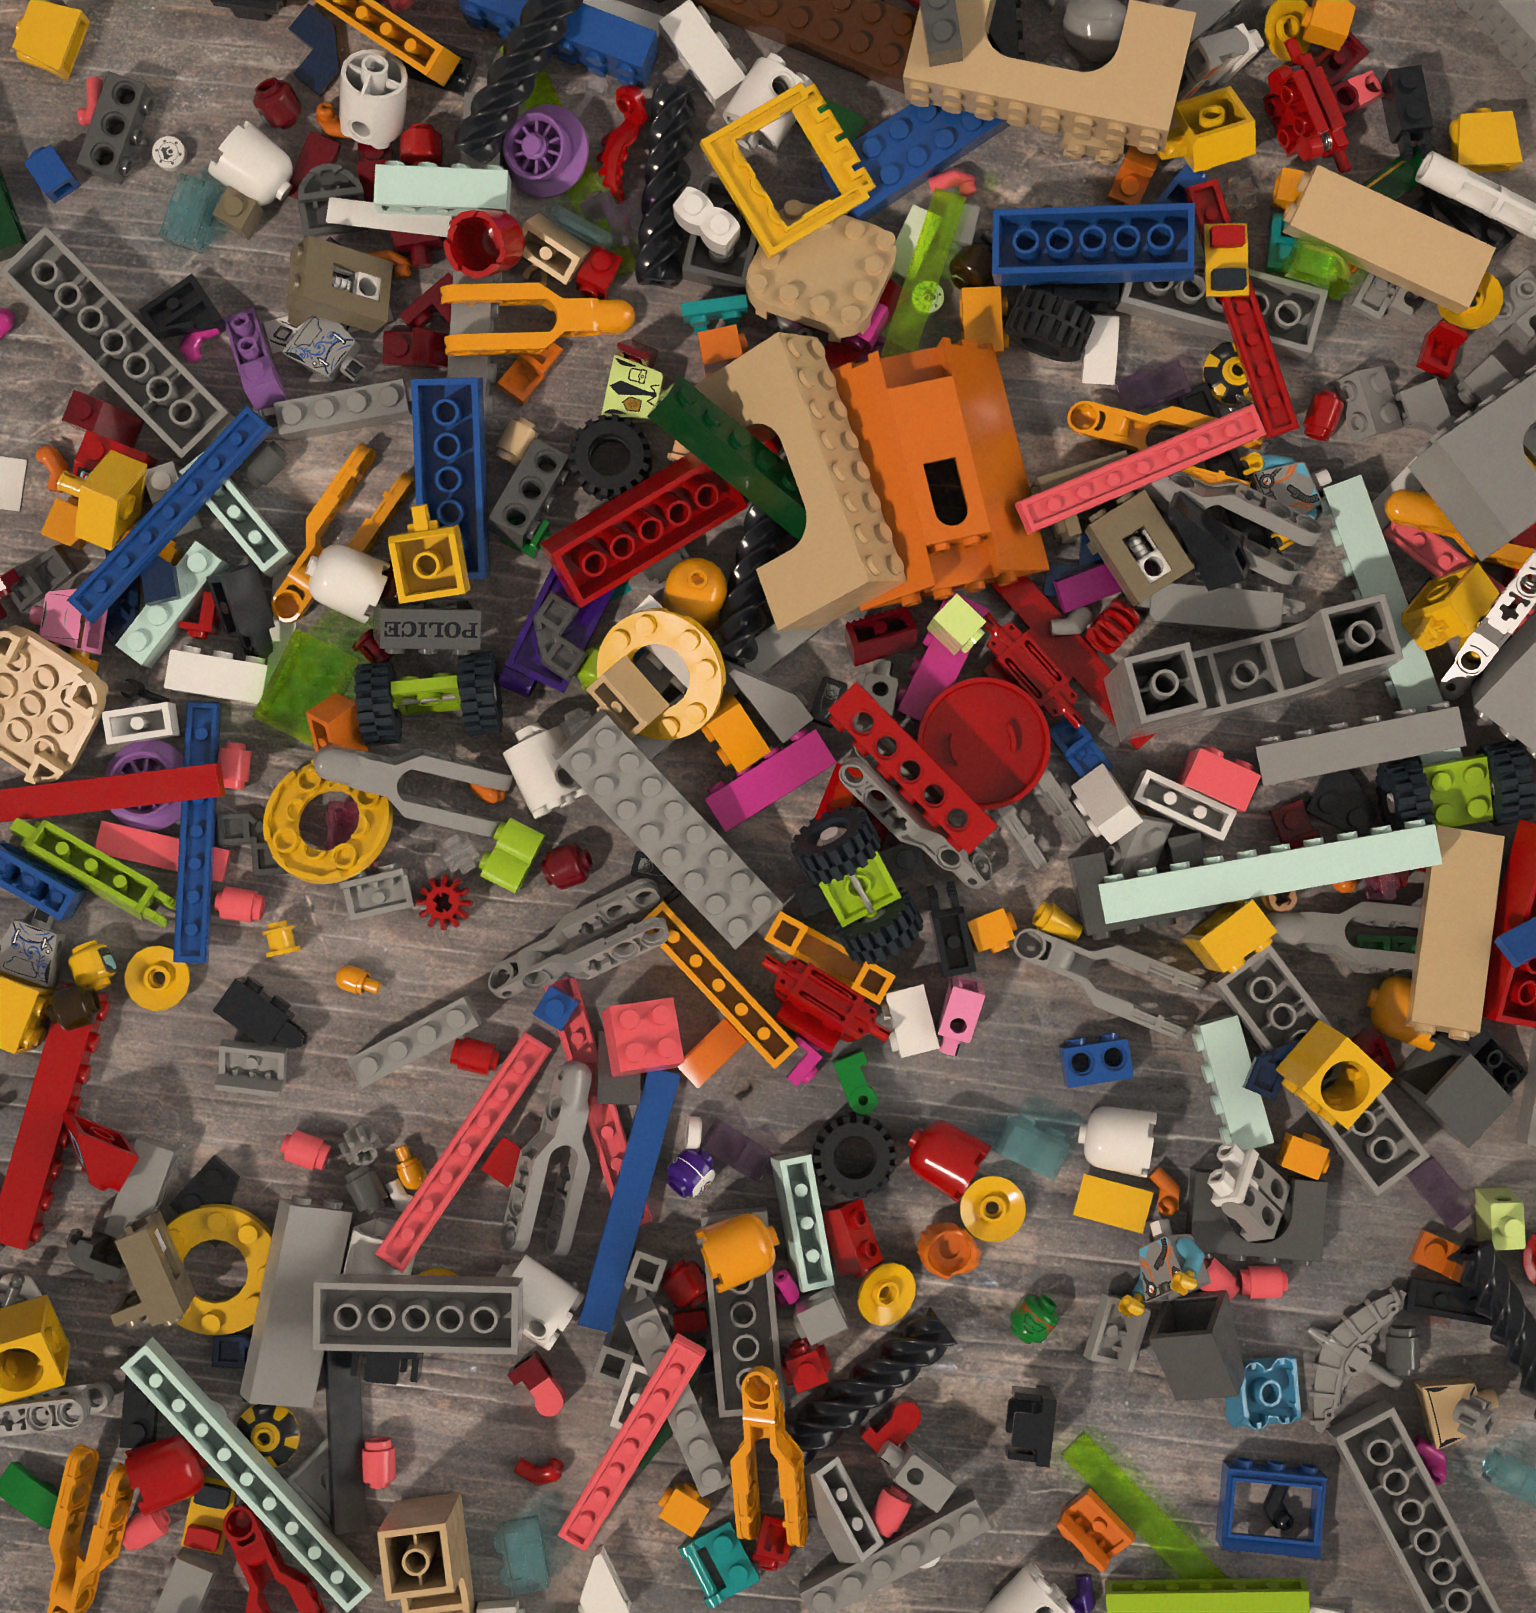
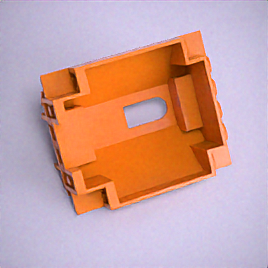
M942 337L937 347L884 358L879 357L877 350L868 354V360L855 364L850 362L831 370L836 379V388L841 402L847 409V418L852 432L858 439V448L863 462L869 469V478L874 492L880 499L881 511L885 522L892 531V541L898 556L904 564L903 571L907 582L860 606V611L902 603V607H910L922 603L921 598L934 596V600H942L954 596L953 591L966 589V593H974L986 589L985 584L997 582L998 586H1006L1016 583L1018 581L1017 577L1050 570L1040 530L1027 535L1014 505L1023 499L1031 497V492L996 352L992 343L976 345V341L961 339L958 343L951 344L950 338ZM955 458L967 506L966 518L960 524L954 526L946 525L937 518L923 464Z

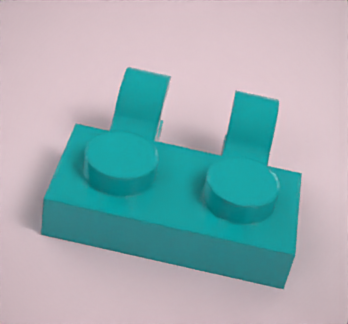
M746 294L681 303L683 324L690 323V326L694 327L695 335H698L697 332L707 330V325L710 323L709 320L721 318L723 322H726V326L736 324L737 329H740L739 320L742 319L743 315H748Z

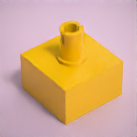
M110 450L86 479L64 470L58 479L57 490L79 498L74 536L112 551L141 515L148 465Z

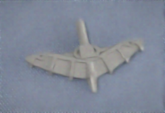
M1392 1286L1389 1288L1390 1293L1371 1302L1368 1298L1363 1301L1365 1306L1348 1317L1344 1314L1340 1316L1342 1322L1330 1332L1312 1326L1308 1327L1307 1332L1321 1345L1318 1362H1312V1368L1316 1369L1314 1390H1309L1308 1396L1313 1397L1314 1418L1309 1419V1424L1314 1425L1315 1430L1322 1434L1330 1420L1334 1419L1335 1412L1340 1405L1341 1394L1344 1388H1347L1352 1377H1356L1365 1371L1394 1390H1398L1401 1386L1403 1379L1371 1360L1372 1349L1370 1346L1378 1337L1377 1334L1380 1329L1391 1322L1394 1315L1399 1312V1306L1407 1294L1403 1290H1396Z

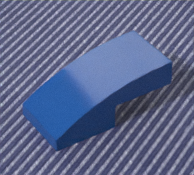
M1065 718L1049 730L1052 742L1080 779L1102 763L1109 771L1113 769L1112 763L1095 744L1093 737L1083 724L1075 729L1070 721Z

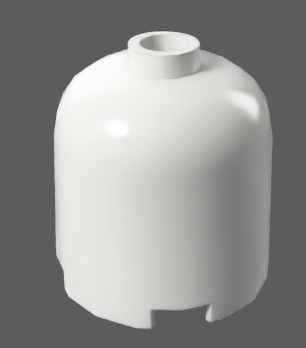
M245 121V129L238 125L218 149L223 152V155L218 163L210 162L208 172L225 186H230L256 200L260 206L270 204L276 198L282 201L292 188V184L289 183L293 172L291 160L281 148L249 121Z
M329 545L323 549L319 557L312 555L308 562L305 574L310 575L309 592L319 603L365 624L369 619V615L365 612L369 604L376 607L388 578L382 575V571H388L390 564L344 545Z
M1112 1106L1096 1108L1090 1114L1087 1124H1080L1078 1143L1084 1144V1155L1087 1161L1092 1166L1147 1178L1154 1143L1152 1133L1154 1125H1156L1157 1113Z

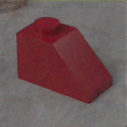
M73 390L62 421L83 432L88 430L131 448L135 447L144 424L143 419L76 390Z

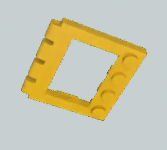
M802 82L702 139L699 143L768 259L865 203L870 198L868 192L876 188L865 167L856 171L852 168L861 160L848 138L837 143L835 138L843 134L844 131L832 111L828 109L821 114L818 110L827 103L815 83L805 88ZM791 110L841 195L832 201L829 199L803 214L800 220L787 227L736 142L773 123Z

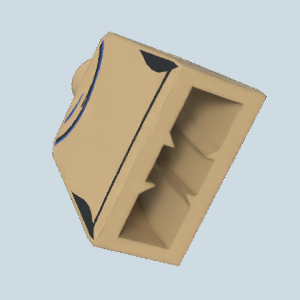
M1467 1377L1413 1381L1428 1442L1436 1449L1444 1448L1468 1437L1457 1431L1460 1424L1453 1420L1455 1407L1462 1398L1469 1400L1471 1395L1479 1396L1492 1403L1489 1410L1499 1408L1498 1397L1493 1388L1477 1392L1475 1383Z

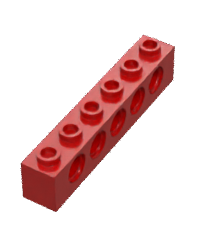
M858 681L827 710L831 714L828 718L830 723L841 733L847 730L855 738L852 745L864 757L870 753L879 762L875 768L888 781L893 777L902 786L898 790L899 793L911 805L917 801L926 810L922 816L935 829L939 825L943 827L949 834L945 839L957 852L964 849L970 854L998 827L997 823ZM865 712L872 717L873 725L869 730L860 731L855 727L853 720L858 713ZM885 736L893 738L897 744L896 750L889 755L880 753L877 748L878 740ZM912 760L920 766V772L915 778L909 779L901 774L900 768L905 761ZM936 784L943 789V797L939 801L930 802L924 797V791L929 785ZM956 808L964 810L967 814L966 821L960 826H954L947 820L949 812Z

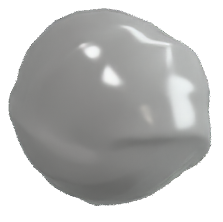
M1071 0L1067 5L1063 19V34L1067 43L1079 56L1088 61L1107 62L1111 60L1119 46L1127 9L1119 0Z

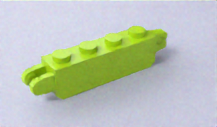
M16 818L9 828L13 835L23 840L20 847L26 850L28 856L141 921L145 918L157 926L166 928L169 923L166 917L150 909L155 901L169 910L176 911V900L159 891L158 885L152 880L49 821L43 820L41 823L36 821L34 826Z

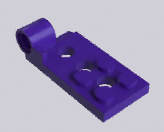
M552 567L504 664L498 685L526 698L531 696L537 682L565 693L570 682H567L542 665L533 617L551 591H553L579 609V613L562 637L585 651L616 587L580 608L568 598Z

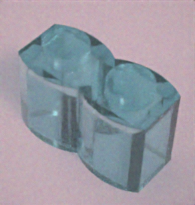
M1020 1112L1017 1118L1008 1115L993 1147V1151L1055 1181L1071 1147V1144L1064 1141L1066 1134L1051 1127H1048L1046 1132L1034 1127L1037 1122L1036 1120Z

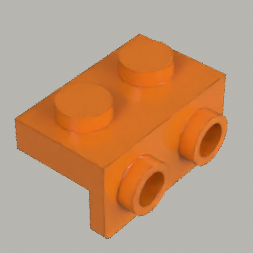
M1090 1487L1062 1508L1056 1523L1062 1536L1066 1540L1071 1541L1081 1551L1085 1560L1089 1564L1094 1565L1100 1572L1105 1571L1108 1568L1110 1559L1131 1545L1136 1537L1134 1532Z

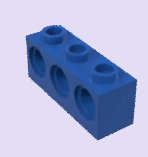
M4 840L0 841V887L59 921L72 918L88 890L31 858L27 853Z

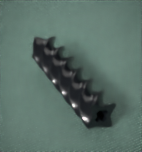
M529 0L524 5L520 15V26L509 33L504 42L503 56L497 59L488 71L487 86L480 89L472 99L471 115L463 119L455 130L454 147L484 165L497 156L502 145V135L514 126L518 117L519 105L524 103L533 92L535 76L541 73L550 62L551 46L563 38L568 27V16L580 8L583 0Z
M660 82L651 99L650 112L652 123L647 137L649 155L644 168L646 187L641 200L643 219L638 231L640 251L635 263V276L637 283L640 285H655L672 289L671 283L677 282L682 273V266L675 253L684 244L685 234L674 217L673 204L682 194L681 189L688 183L691 177V170L684 157L691 151L694 145L693 135L687 127L697 113L696 103L690 96V93L695 89L692 86H675Z
M754 503L750 506L744 519V535L736 549V565L730 573L727 585L728 595L719 613L720 626L713 636L722 658L746 668L745 663L752 662L758 654V645L753 635L765 626L767 619L762 604L767 599L756 569L782 555L778 543L789 535L787 530Z
M1471 1237L1466 1238L1461 1248L1449 1255L1447 1259L1462 1266L1460 1278L1462 1287L1477 1293L1476 1313L1492 1320L1491 1340L1507 1347L1505 1366L1522 1374L1519 1386L1520 1393L1536 1400V1320L1525 1306L1518 1287L1510 1279L1508 1269L1503 1259L1495 1251L1493 1241L1491 1239L1478 1241ZM1535 1409V1412H1534V1419H1535V1420H1536V1409Z
M929 1307L926 1317L916 1318L908 1322L903 1328L900 1338H893L883 1342L878 1347L873 1359H865L858 1362L852 1368L848 1379L838 1380L830 1384L822 1400L810 1401L801 1408L796 1421L785 1422L786 1431L803 1451L804 1467L814 1459L818 1450L833 1445L840 1438L844 1429L860 1424L871 1408L879 1407L886 1403L892 1397L896 1388L911 1383L918 1376L922 1367L938 1362L947 1350V1346L958 1344L931 1307Z

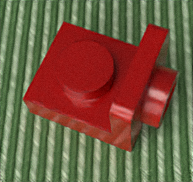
M767 1515L762 1517L756 1548L752 1553L751 1561L758 1562V1567L761 1569L777 1571L778 1568L783 1569L788 1563L791 1546L787 1543L786 1528L782 1525L783 1520Z

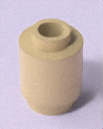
M518 417L517 421L510 419L496 445L498 450L495 456L517 468L533 439H537L539 436L534 431L536 425L522 417Z

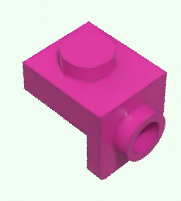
M796 1034L793 1040L806 1051V1054L786 1075L787 1079L796 1087L801 1081L805 1085L809 1083L818 1072L815 1065L823 1057L818 1052L820 1047L804 1037L802 1038L799 1034Z

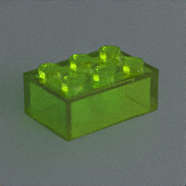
M295 628L252 717L314 746L306 711L335 692L344 696L355 674V668L360 664L361 660Z

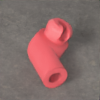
M96 76L89 77L86 80L87 108H80L77 111L78 121L82 126L90 125L103 88L102 79Z
M951 169L928 178L929 186L933 193L950 187L959 188V192L963 197L973 196L977 192L975 177L972 174L956 169Z

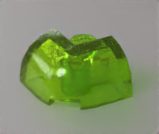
M1295 238L1292 251L1284 258L1281 271L1285 272V277L1328 290L1327 298L1337 301L1342 300L1348 294L1350 288V268L1343 255L1328 246Z

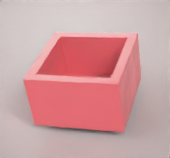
M1207 745L1205 748L1200 747L1189 751L1175 782L1236 810L1237 813L1245 812L1261 778L1260 774L1253 772L1255 767L1239 759H1236L1235 762L1223 758L1224 752Z
M673 997L609 1006L601 1013L612 1077L673 1069L684 1063Z

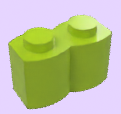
M509 818L507 823L501 821L493 836L497 840L493 851L487 850L479 863L478 868L482 869L480 876L514 894H518L547 836L512 818Z

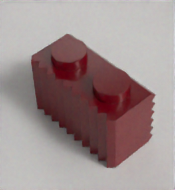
M897 607L896 610L890 609L889 612L885 610L883 614L878 612L877 616L872 614L871 617L866 616L865 619L859 618L858 621L853 620L852 623H846V646L853 665L856 667L917 648V629L908 607Z

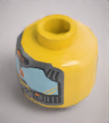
M92 940L71 950L73 955L68 959V966L76 984L83 983L87 987H93L95 991L111 984L110 978L117 973L118 969L107 945L98 944L97 940Z

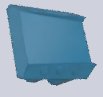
M1294 1355L1242 1360L1245 1377L1239 1395L1237 1397L1225 1398L1226 1414L1224 1416L1231 1427L1245 1426L1258 1430L1271 1423L1285 1425L1293 1421H1300L1302 1418L1296 1357Z

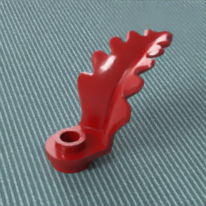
M633 84L628 86L622 85L616 90V105L623 113L625 120L620 126L603 137L601 145L605 146V149L596 157L598 162L604 163L598 169L599 177L605 176L602 185L605 188H610L609 194L615 196L620 203L626 200L622 188L624 183L621 179L624 174L623 162L627 160L628 149L636 141L638 134L648 120L644 109L646 104L645 97L642 91Z

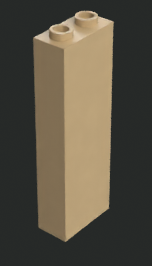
M1316 165L1309 173H1303L1296 187V190L1300 192L1295 203L1290 202L1283 215L1282 220L1286 221L1283 233L1457 314L1470 307L1495 252V247L1320 165Z
M1437 825L1436 832L1443 864L1426 867L1405 1026L1415 1027L1414 1032L1420 1034L1435 1035V1031L1449 1033L1448 1038L1469 1041V1037L1476 1036L1480 1033L1505 836Z

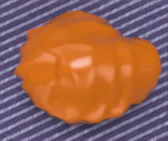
M937 1222L934 1225L926 1226L924 1231H920V1240L917 1242L918 1250L916 1253L920 1256L926 1270L935 1276L949 1280L957 1274L969 1273L979 1265L982 1255L981 1250L976 1247L974 1237L965 1228H960L955 1223Z

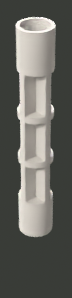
M1434 151L1427 154L1417 171L1416 182L1536 240V203Z

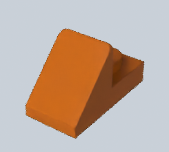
M1130 145L1106 199L1118 205H1139L1160 158L1157 153H1143L1137 147Z
M1421 1229L1408 1259L1460 1283L1462 1266L1449 1261L1447 1257L1459 1250L1461 1246Z

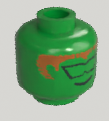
M1027 1294L1010 1313V1322L1012 1324L1010 1328L1017 1338L1027 1344L1043 1342L1059 1323V1318L1055 1311L1057 1306L1051 1298L1044 1294L1040 1296Z

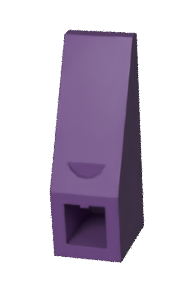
M254 307L223 318L227 324L225 325L244 391L255 410L274 407L275 402L286 401L287 397L281 377Z

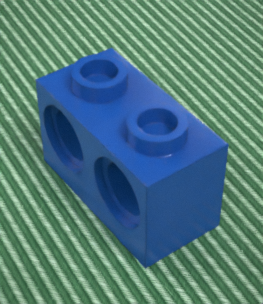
M1118 1032L1099 1034V1040L1086 1042V1037L1067 1039V1045L1059 1046L1065 1086L1073 1088L1134 1078L1128 1039L1119 1037ZM1109 1048H1117L1120 1054L1118 1062L1114 1065H1107L1104 1061V1053ZM1077 1053H1085L1087 1056V1065L1081 1070H1074L1071 1065L1072 1057Z

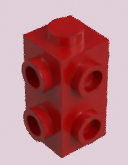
M858 1198L840 1202L822 1211L826 1239L839 1276L853 1274L854 1278L866 1276L873 1270L872 1266L883 1261L862 1199Z
M807 1337L791 1341L789 1343L790 1347L785 1349V1359L781 1361L783 1366L781 1369L788 1387L794 1385L798 1394L829 1382L827 1371L832 1370L825 1345L818 1346L817 1343L810 1345Z

